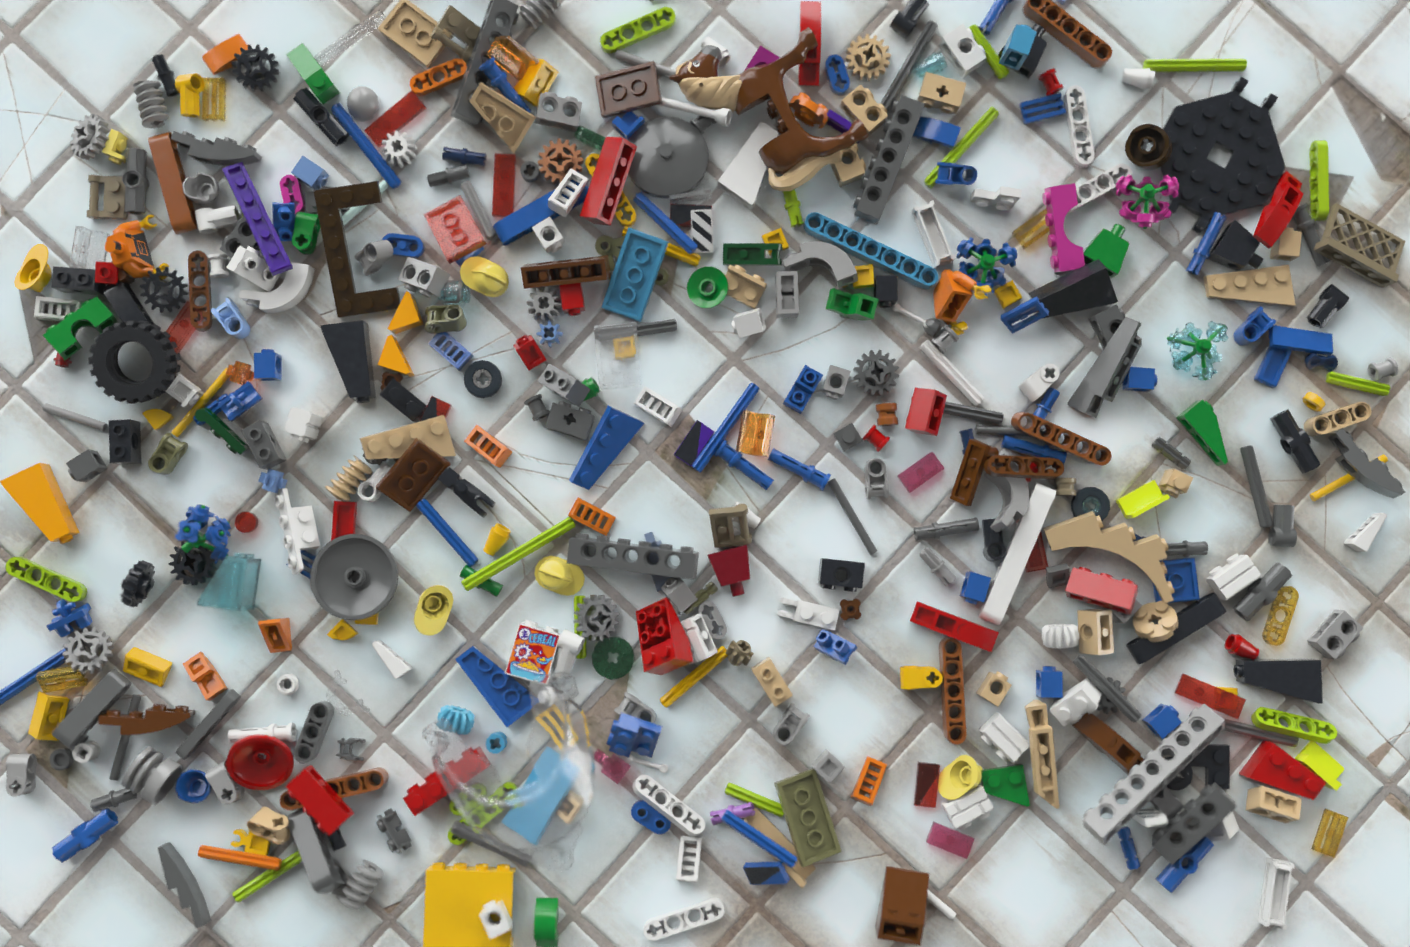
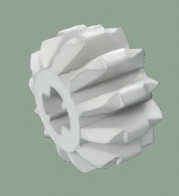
M396 130L393 137L387 133L389 140H382V144L385 147L381 148V152L385 154L383 157L385 161H390L391 166H395L398 163L399 167L402 168L405 161L408 165H411L409 158H416L414 151L417 150V146L413 144L415 141L413 137H408L406 132L400 135Z
M1048 624L1042 627L1043 645L1048 648H1069L1079 644L1078 627L1073 624Z

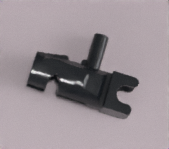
M449 466L438 478L448 488L453 489V492L460 500L482 518L487 513L477 505V500H483L492 508L496 504L475 485L466 479H462Z

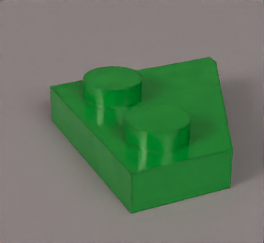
M1023 764L984 769L982 771L981 784L986 794L1020 805L1030 806Z

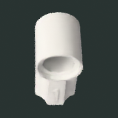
M235 205L218 209L201 208L195 211L198 232L200 234L215 233L219 228L234 226L241 219Z
M384 462L366 482L359 485L357 492L360 498L368 502H375L380 498L382 492L376 489V485L391 469L387 463ZM372 486L374 488L373 495L366 497L365 490Z
M567 629L562 632L557 643L559 649L552 666L556 672L569 674L572 671L576 656L584 645V637Z

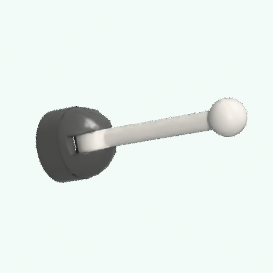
M894 304L892 307L894 312H901L922 323L925 332L933 337L941 324V321L934 318L925 321L902 309L899 304Z

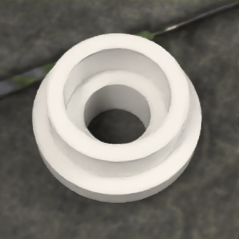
M284 674L277 680V689L283 695H291L299 687V681L293 674ZM287 680L292 683L290 688H287L285 685Z

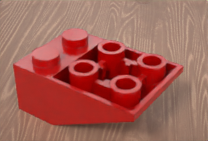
M668 597L636 611L644 672L664 675L693 662L690 641Z

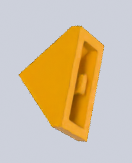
M407 291L387 328L394 334L424 325L415 297Z
M393 335L387 336L378 365L409 377L413 376L414 373L397 339Z

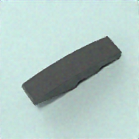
M170 842L158 847L167 889L177 888L181 909L190 907L195 928L205 926L211 921V917L196 878L185 860Z

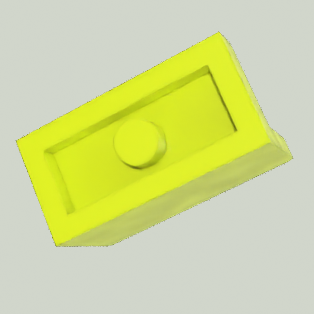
M1151 480L1115 501L1125 519L1137 517L1170 497L1168 494L1163 495L1155 480Z
M1309 741L1295 759L1324 780L1327 788L1337 791L1342 785L1337 778L1344 771V767L1316 742Z

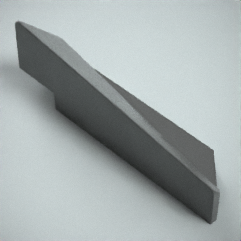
M1128 317L1124 318L1068 401V406L1097 418L1103 400L1106 399L1113 402L1142 345V339L1137 336V331L1141 326L1140 322Z

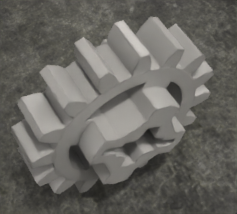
M91 114L90 117L86 115L84 121L79 120V126H75L73 131L75 133L71 134L73 140L70 142V145L73 146L71 151L74 152V155L89 160L90 157L95 158V153H101L100 149L105 148V141L109 139L106 134L110 132V129L107 128L109 123L105 122V119Z
M85 627L81 634L76 630V637H68L70 644L63 645L65 650H67L62 653L64 658H66V664L71 666L73 671L79 669L81 674H84L86 670L94 674V668H98L100 671L103 670L101 665L103 663H110L107 657L114 656L113 652L110 651L114 649L113 643H110L112 641L110 636H106L104 630L98 632L96 627H93L91 632ZM85 646L91 649L92 655L89 652L87 653Z

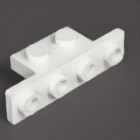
M282 488L275 496V505L279 508V525L284 531L283 544L289 555L287 560L288 567L292 570V574L296 575L304 569L300 550L316 549L320 547L312 506L291 508L287 488Z

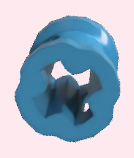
M502 732L492 733L486 740L487 750L493 754L501 752L507 746V736ZM496 738H499V739H500V741H499V744H500V745H498L497 747H495V746L493 745V744H494V740H495Z

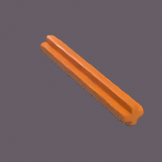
M201 845L198 851V856L201 858L277 871L281 868L282 860L277 857Z

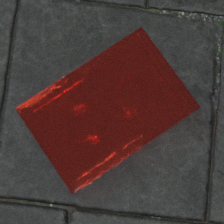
M461 195L424 214L449 264L487 244Z

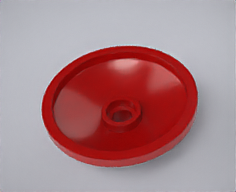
M252 735L240 739L230 748L226 758V768L230 777L239 785L252 790H269L282 785L291 776L294 767V757L289 747L279 739L267 735Z

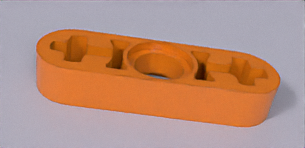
M454 58L413 76L410 80V88L415 95L425 96L462 80L467 65L464 60ZM456 65H459V67L461 68L460 73H457V71H455ZM446 69L449 70L452 77L449 78ZM438 72L445 75L444 80L441 82H435L433 79L434 75ZM427 77H429L432 83L431 86L429 85L428 80L426 79ZM419 81L423 84V88L420 90L417 87V82Z

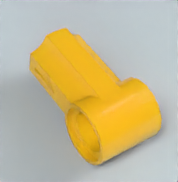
M197 73L179 75L175 79V87L180 93L181 116L200 117L199 93L203 91L205 84L201 75Z

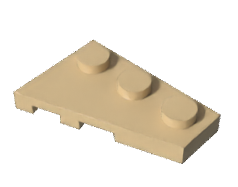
M480 82L469 102L486 122L492 126L497 135L504 140L509 149L515 153L535 120V116Z

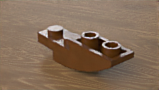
M153 704V707L145 710V715L140 711L121 714L120 710H107V713L99 716L98 725L121 726L120 735L147 734L175 726L195 715V710H189V706H175V709L166 708L167 705Z
M1086 712L1079 721L1072 724L1083 737L1101 753L1106 754L1128 776L1133 766L1136 764L1140 765L1144 761L1138 750L1094 714Z

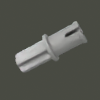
M925 548L921 551L919 555L931 568L930 572L935 573L945 586H948L949 583L951 584L956 579L944 565L945 562L943 560L940 561L930 548Z

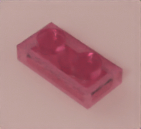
M931 451L897 475L907 491L911 493L942 471L944 467L933 451Z
M933 821L926 842L967 859L975 839Z

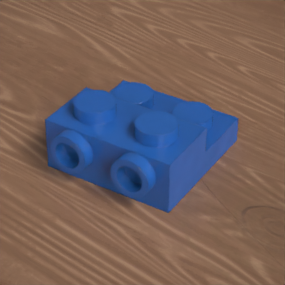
M621 713L619 720H614L606 745L610 746L609 751L619 756L629 758L631 751L639 755L652 758L662 726Z

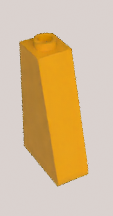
M35 464L0 481L1 485L50 542L67 543L73 540L74 535L80 533L49 464Z

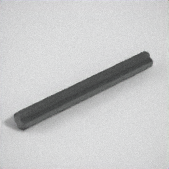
M927 22L882 99L881 104L886 108L887 112H889L937 30L938 25L935 22Z

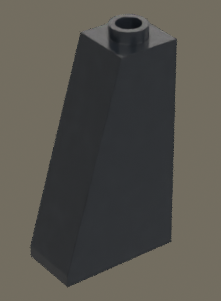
M1099 259L1028 293L1030 299L1037 296L1039 302L1044 304V308L1049 310V315L1044 318L1118 302L1107 268Z
M360 320L321 325V331L349 397L355 401L357 400V403H368L370 399L376 398L368 323Z
M1236 660V665L1233 668L1236 681L1302 700L1323 704L1321 660Z

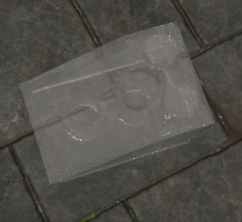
M636 321L594 325L599 391L642 387Z

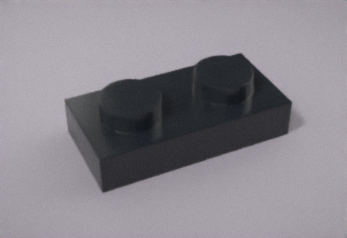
M394 378L379 394L413 422L427 406Z

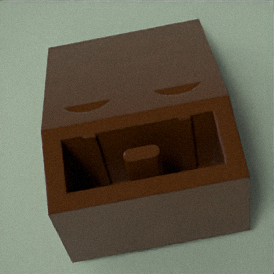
M886 866L875 924L878 939L921 945L925 923L929 873Z

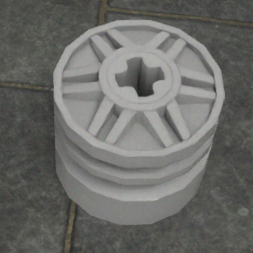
M149 746L130 764L124 774L121 785L127 789L131 788L133 793L143 789L141 797L152 805H156L163 800L175 785L183 767L171 758L162 762L164 755L161 752L156 753V750Z

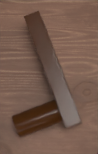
M969 439L950 499L965 506L972 505L984 469V462L993 455H999L996 447H991L975 439Z

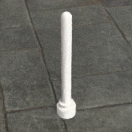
M663 97V104H659L660 106L715 119L719 125L729 126L732 119L731 109L721 108L716 111Z

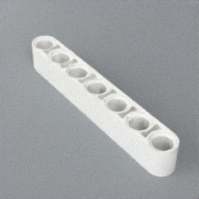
M1037 482L1034 484L1029 495L1027 511L1018 520L1007 546L1006 554L1001 560L985 602L981 607L979 618L998 626L1001 624L1052 505L1056 490Z

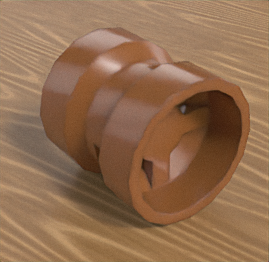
M897 403L876 405V412L879 415L877 426L898 425V418L895 414Z

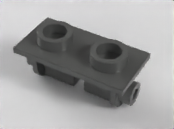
M390 808L384 812L385 817L377 815L378 821L376 824L381 833L385 832L389 838L386 842L390 850L401 854L400 848L403 847L404 850L410 848L412 840L405 828L398 832L395 828L400 826L402 822L396 811Z

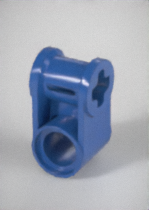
M937 162L939 166L938 177L935 180L937 184L971 185L977 180V170L973 166ZM965 171V172H966V176H965V178L963 179V172Z
M1262 306L1258 307L1235 330L1233 335L1235 342L1242 346L1255 342L1276 323V320L1271 319L1263 311ZM1245 330L1249 333V339L1245 336Z

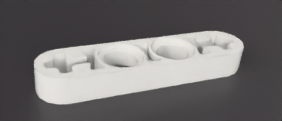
M1074 85L1065 92L1064 103L1074 163L1079 167H1086L1094 159V147L1085 92L1082 87ZM1074 92L1079 97L1076 99V106L1071 108L1075 104V99L1070 97V95ZM1075 111L1080 112L1083 116L1082 121L1074 120L1072 113ZM1076 132H1083L1086 135V140L1083 142L1078 141L1075 137ZM1082 152H1084L1085 156L1088 155V158L1085 161L1083 158L1079 157L1082 154Z
M1118 164L1077 186L1076 193L1079 204L1074 206L1068 213L1115 189L1117 181L1122 176L1114 181L1112 177L1119 171H1124L1125 177L1128 174L1132 175L1131 168L1126 164ZM1099 179H1105L1108 182L1107 189H1101L1098 186ZM1081 189L1089 190L1090 197L1088 199L1080 196Z
M641 775L634 781L633 791L635 794L687 835L697 836L704 830V819L650 776ZM644 781L646 783V788L642 790L640 788V783ZM654 788L655 791L649 796L648 794ZM662 794L665 797V804H658L655 800V795ZM673 807H679L682 810V817L677 818L673 815ZM687 815H688L689 818H687V819H686L687 821H686L685 823H683L682 821H683V820L687 817ZM694 821L697 822L695 830L691 828Z
M712 898L650 918L644 924V935L647 939L653 941L719 920L725 912L724 904L720 899ZM713 904L716 907H721L718 909V914H714L711 911L707 913L708 918H704L702 907H705V911L711 910V905ZM690 911H698L701 915L700 919L695 922L691 921L688 918ZM677 917L680 925L677 928H671L668 925L669 918ZM664 920L666 931L663 932V927L657 929L656 934H653L652 931L648 932L651 924L654 927H659L662 924L661 921Z

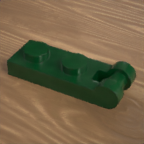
M723 243V265L782 266V259H780L782 244ZM766 251H772L771 258H766Z
M202 408L195 412V418L200 422L205 421L211 427L210 431L217 438L220 439L222 437L228 443L226 445L227 448L234 454L239 453L241 455L249 448L211 409Z

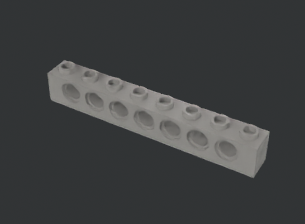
M1203 704L1200 708H1194L1189 714V718L1185 722L1182 721L1174 729L1175 732L1171 736L1167 735L1162 739L1155 751H1149L1140 765L1136 764L1132 767L1127 778L1124 780L1120 779L1110 794H1104L1094 809L1090 808L1083 815L1084 828L1105 845L1225 729V720L1206 704ZM1198 726L1203 728V730L1197 732L1192 728ZM1186 741L1188 745L1181 746L1178 742ZM1165 755H1170L1173 757V759L1168 761L1164 760L1162 757ZM1154 769L1157 770L1159 773L1156 775H1150L1147 773V771ZM1134 784H1141L1143 788L1136 790L1132 786ZM1120 798L1128 800V802L1123 805L1117 803L1116 801ZM1104 813L1113 815L1110 819H1104L1101 816Z

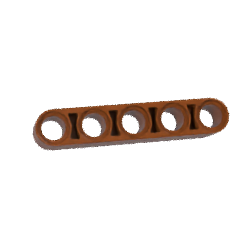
M1026 0L1023 5L1024 15L1035 24L1041 25L1048 34L1091 67L1101 68L1112 55L1111 47L1053 1ZM1030 3H1036L1038 8L1032 7ZM1047 15H1051L1054 18V21L1049 20L1047 18ZM1063 28H1068L1071 33H1066ZM1080 40L1085 41L1087 46L1082 45ZM1096 53L1102 54L1104 59L1099 58Z
M166 132L149 137L148 142L171 226L175 234L180 235L197 230L198 227L193 202L183 192L182 185L186 177L177 144L171 139L172 133Z
M1017 412L1011 419V425L1015 430L1089 463L1106 465L1111 460V451L1107 447L1038 416ZM1025 416L1027 419V424L1024 427H1022L1020 422L1021 419ZM1044 425L1046 431L1041 436L1039 430L1040 427ZM1060 434H1063L1064 441L1060 444L1058 437ZM1081 442L1083 447L1082 450L1078 452L1077 445ZM1100 450L1101 457L1097 460L1096 453Z
M946 637L939 643L940 673L942 674L943 734L948 741L958 745L966 739L962 647L958 640ZM952 641L955 649L953 652L947 653L945 646L948 642ZM950 663H954L956 666V671L953 674H948L946 670ZM956 685V694L949 696V686ZM956 706L958 714L955 717H950V708ZM954 728H958L960 732L959 736L955 739H951V730Z
M377 767L326 779L325 781L330 786L331 784H336L339 789L338 795L340 798L381 788L388 781V773L384 768ZM373 774H378L380 776V784H377L373 781ZM352 779H357L359 781V789H356L352 786ZM288 790L280 796L279 803L285 810L303 807L298 800L295 804L289 801Z

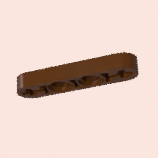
M197 250L188 256L190 321L196 330L205 332L211 328L213 323L211 312V277L209 275L210 261L204 252ZM198 257H201L203 260L200 262L202 271L198 270V266L194 262L198 260ZM199 276L205 277L203 285H194L195 278ZM199 296L206 297V303L202 306L195 305V300ZM198 311L202 312L203 318L207 320L201 326L197 322L200 321V313Z
M993 455L984 462V470L989 476L1055 479L1063 474L1064 465L1056 458ZM994 462V465L996 466L1003 465V467H999L998 469H996L994 466H992V463ZM1011 462L1017 463L1019 467L1018 472H1014L1011 469ZM1030 463L1037 465V473L1031 471ZM1052 465V468H1056V472H1054L1053 469L1045 470V468H1048Z

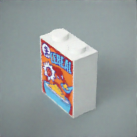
M526 620L525 623H519L505 674L547 685L559 647L557 643L561 634L558 633L559 629L546 626V629L537 627L538 623Z

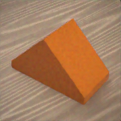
M289 618L258 621V626L270 653L292 650Z

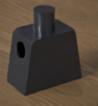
M1035 24L1032 28L1037 33L1029 55L1019 70L1013 69L1028 80L1036 70L1047 45V42L1041 38L1045 33V29L1038 24ZM1004 47L1001 49V51H1000L999 54H998V56H999L1000 58H1001V55H1002V53H1003Z
M1236 220L1225 227L1209 252L1210 260L1236 271L1244 268L1247 264L1257 269L1264 260V258L1254 253L1260 242Z

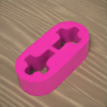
M283 176L280 180L283 203L293 202L294 198L300 204L296 206V216L297 212H304L306 209L302 186L295 176ZM289 181H292L295 184L292 186L293 193H291V190L288 187H286L289 185Z

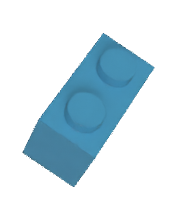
M1016 24L1007 39L999 64L1019 70L1029 55L1037 31L1032 30L1027 25Z

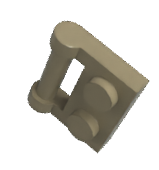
M449 5L430 37L435 41L439 40L459 55L460 59L466 63L471 57L480 27ZM443 29H446L466 44L465 49L442 33Z
M88 175L90 198L86 217L91 219L127 220V213L124 212L125 185L122 182V176ZM99 184H104L103 211H98Z
M746 504L709 509L715 548L748 545L752 542V535L749 533L748 507ZM732 517H738L740 535L735 536Z

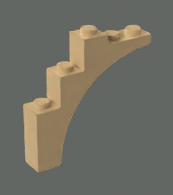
M1093 511L1043 528L1052 551L1068 547L1086 546L1105 549L1119 554L1135 563L1148 575L1164 603L1173 601L1171 595L1175 593L1170 581H1166L1164 576L1167 573V569L1163 561L1159 562V560L1167 558L1165 551L1169 549L1165 539H1161L1157 534L1133 542L1136 536L1132 527L1128 528L1125 523H1121L1100 530V528L1104 527L1099 515L1095 516Z

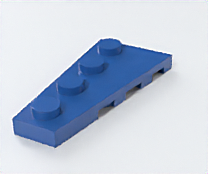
M608 405L569 481L589 490L644 425V422Z
M473 646L455 659L506 727H509L540 702L535 695L510 675L505 674V671Z

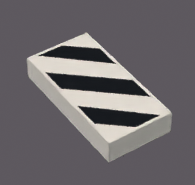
M712 209L691 210L692 240L698 246L694 253L713 252Z
M1152 807L1141 809L1132 818L1146 828L1168 823L1166 815Z

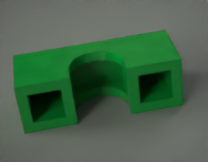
M96 296L93 299L86 300L82 307L75 312L68 313L64 320L57 325L50 326L46 333L43 334V337L66 360L83 348L76 339L79 329L89 326L96 329L99 334H102L105 328L113 326L118 321Z

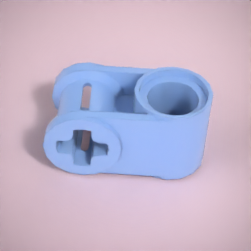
M227 297L225 299L226 302L217 308L213 307L211 309L212 314L228 334L238 339L246 338L249 335L250 326L231 298ZM240 323V329L235 332V326Z

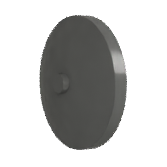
M659 117L642 124L628 140L637 146L628 175L638 189L650 196L662 199L683 196L696 188L706 174L708 167L707 144L699 130L685 120L675 117Z
M363 534L340 536L327 543L317 554L310 574L312 592L320 606L333 616L346 620L369 618L383 610L393 598L398 585L397 563L390 550L375 538Z

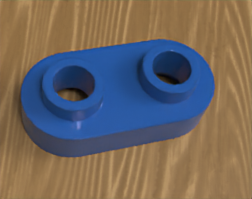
M389 233L382 238V240H388L390 243H397V246L393 248L392 256L418 258L425 250L424 243L417 236ZM413 245L418 246L416 251H411Z
M638 800L633 804L631 815L636 822L656 834H664L670 829L671 821L647 802ZM641 808L646 811V814L643 816L638 814V810ZM658 820H662L664 822V825L662 827H658L656 825V822Z

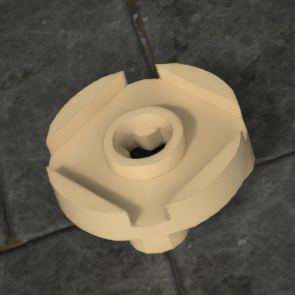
M1161 600L1141 606L1134 613L1133 626L1139 637L1148 638L1151 642H1160L1174 634L1173 631L1178 627V618L1175 610L1168 603H1164ZM1154 619H1159L1158 624L1155 625L1151 621Z

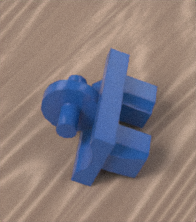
M272 202V224L280 241H292L295 227L294 202Z
M248 381L236 391L231 392L228 397L217 405L226 414L229 421L232 422L263 398L251 382Z
M62 599L56 603L57 609L52 611L53 615L57 617L53 618L52 623L46 627L49 631L55 629L61 638L74 631L70 622L75 621L79 629H83L92 623L88 613L91 607L89 603L75 608L74 602L67 603Z
M824 629L816 637L817 642L814 645V648L819 652L845 665L851 654L857 649L855 644Z

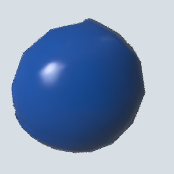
M192 769L179 776L176 780L175 790L181 800L194 804L206 800L212 792V786L208 783L205 772Z

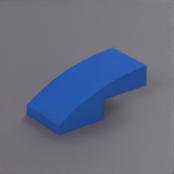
M920 116L913 137L930 144L936 142L953 149L961 127L941 120Z

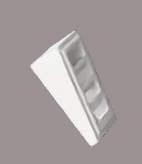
M570 169L548 199V207L561 216L566 217L589 179ZM570 179L580 183L579 186L570 182ZM566 186L569 187V188H571V189H573V190H574V193H573L572 191L568 190V189L566 188ZM561 194H564L567 197H569V200L561 196Z
M36 296L34 318L38 320L63 321L65 316L61 315L62 305H66V316L70 313L71 306H75V311L82 307V301ZM45 304H49L48 314L44 313ZM54 304L57 305L56 315L53 314Z
M644 386L633 403L670 427L673 426L682 412L679 406ZM648 395H652L646 406L643 405ZM656 399H658L657 404L655 405L653 410H651L650 408L652 407L653 403ZM665 403L666 406L659 415L658 412L661 409L662 405Z
M1373 513L1344 542V545L1356 552L1368 551L1387 514Z
M377 640L372 643V646L394 678H400L413 669L408 662L383 641Z
M680 837L676 881L698 883L702 838ZM684 843L697 844V849L684 847ZM683 852L696 853V857L683 856ZM682 862H695V866L682 865ZM682 870L694 871V875L681 874Z

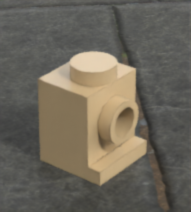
M1174 468L1165 470L1158 487L1162 492L1177 498L1179 494L1187 493L1193 477Z

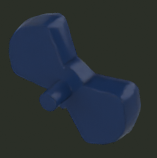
M1310 353L1305 358V366L1308 370L1317 366L1324 367L1327 371L1331 372L1337 368L1338 359L1335 355L1325 357L1324 355Z

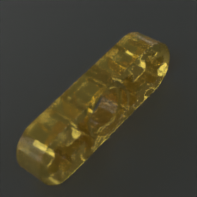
M1282 586L1277 591L1278 595L1272 602L1262 633L1263 640L1269 645H1281L1286 639L1299 598L1298 591L1292 586ZM1288 592V594L1291 595V598L1286 599V597L1283 596V593ZM1283 603L1284 605H1288V608L1285 606H1279V604ZM1280 609L1285 612V619L1281 622L1275 616L1276 612ZM1273 623L1276 625H1282V627L1277 628L1276 626H1273ZM1270 633H1275L1276 635H1278V638L1273 639V637L1270 636Z

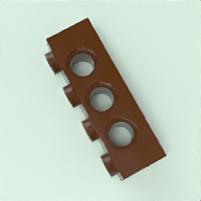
M608 255L525 264L521 267L524 289L608 280L611 277Z

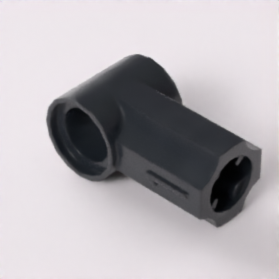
M910 0L903 11L900 10L889 27L907 39L916 27L917 21L928 8L929 3L926 0Z
M1333 284L1329 285L1319 296L1320 301L1306 317L1308 322L1313 326L1323 328L1334 313L1339 311L1348 302L1349 296Z
M995 519L982 520L983 555L989 561L1000 560L1006 554L1003 531L995 532L990 528ZM991 546L998 548L999 554L997 557L990 553Z

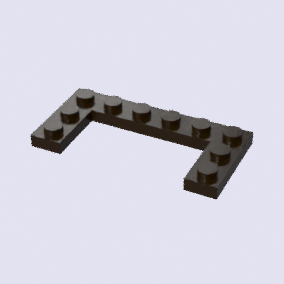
M379 181L313 190L337 317L397 309L401 302L398 287L356 293L341 209L382 203Z

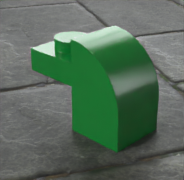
M832 288L829 292L826 310L838 313L841 317L849 319L873 320L878 299L862 293L850 294Z
M536 898L534 913V941H536V947H558V898Z

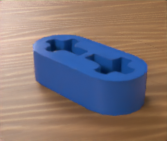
M836 54L831 55L826 59L825 72L832 92L835 95L841 96L847 93L850 80L842 57ZM832 61H834L835 64H839L837 67V73H835L833 67H829ZM838 77L842 84L845 83L843 89H840L839 86H836L838 82Z

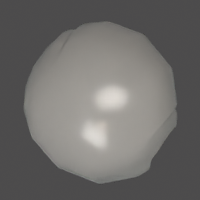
M366 86L354 88L347 97L349 114L354 119L360 121L371 120L377 109H379L378 95L373 89Z
M200 172L195 177L187 176L182 185L184 194L192 202L199 205L212 202L219 193L218 182L211 175Z

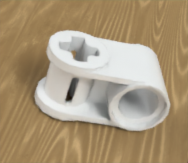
M1046 364L1024 380L1018 388L1033 403L1058 379L1059 369L1054 364ZM1049 370L1051 372L1050 377L1046 378L1044 375Z

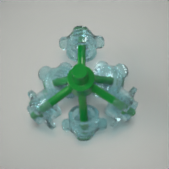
M1210 321L1208 323L1209 329L1206 331L1208 338L1200 339L1202 330L1194 327L1192 322H1188L1182 332H1178L1179 328H1176L1175 333H1170L1169 337H1167V345L1171 346L1169 352H1172L1173 349L1180 350L1182 344L1193 347V351L1190 353L1186 351L1172 352L1173 367L1176 370L1181 369L1189 372L1191 370L1190 366L1193 363L1192 357L1196 355L1197 358L1201 359V365L1195 366V373L1192 374V377H1198V380H1210L1213 374L1218 373L1217 370H1213L1212 364L1220 362L1223 358L1222 354L1217 352L1216 345L1212 344L1211 341L1216 343L1220 341L1226 342L1228 340L1226 334L1228 328L1225 324Z

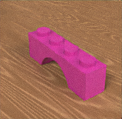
M1072 183L1045 188L1043 203L1047 207L1045 223L1047 227L1049 226L1050 232L1047 240L1048 246L1052 249V256L1050 257L1051 268H1054V272L1079 269L1085 266L1083 247L1069 241L1063 226L1067 213L1074 206L1078 205L1076 184Z

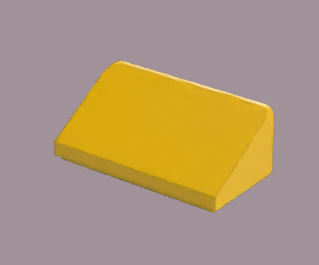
M133 647L125 655L123 672L163 687L172 662Z

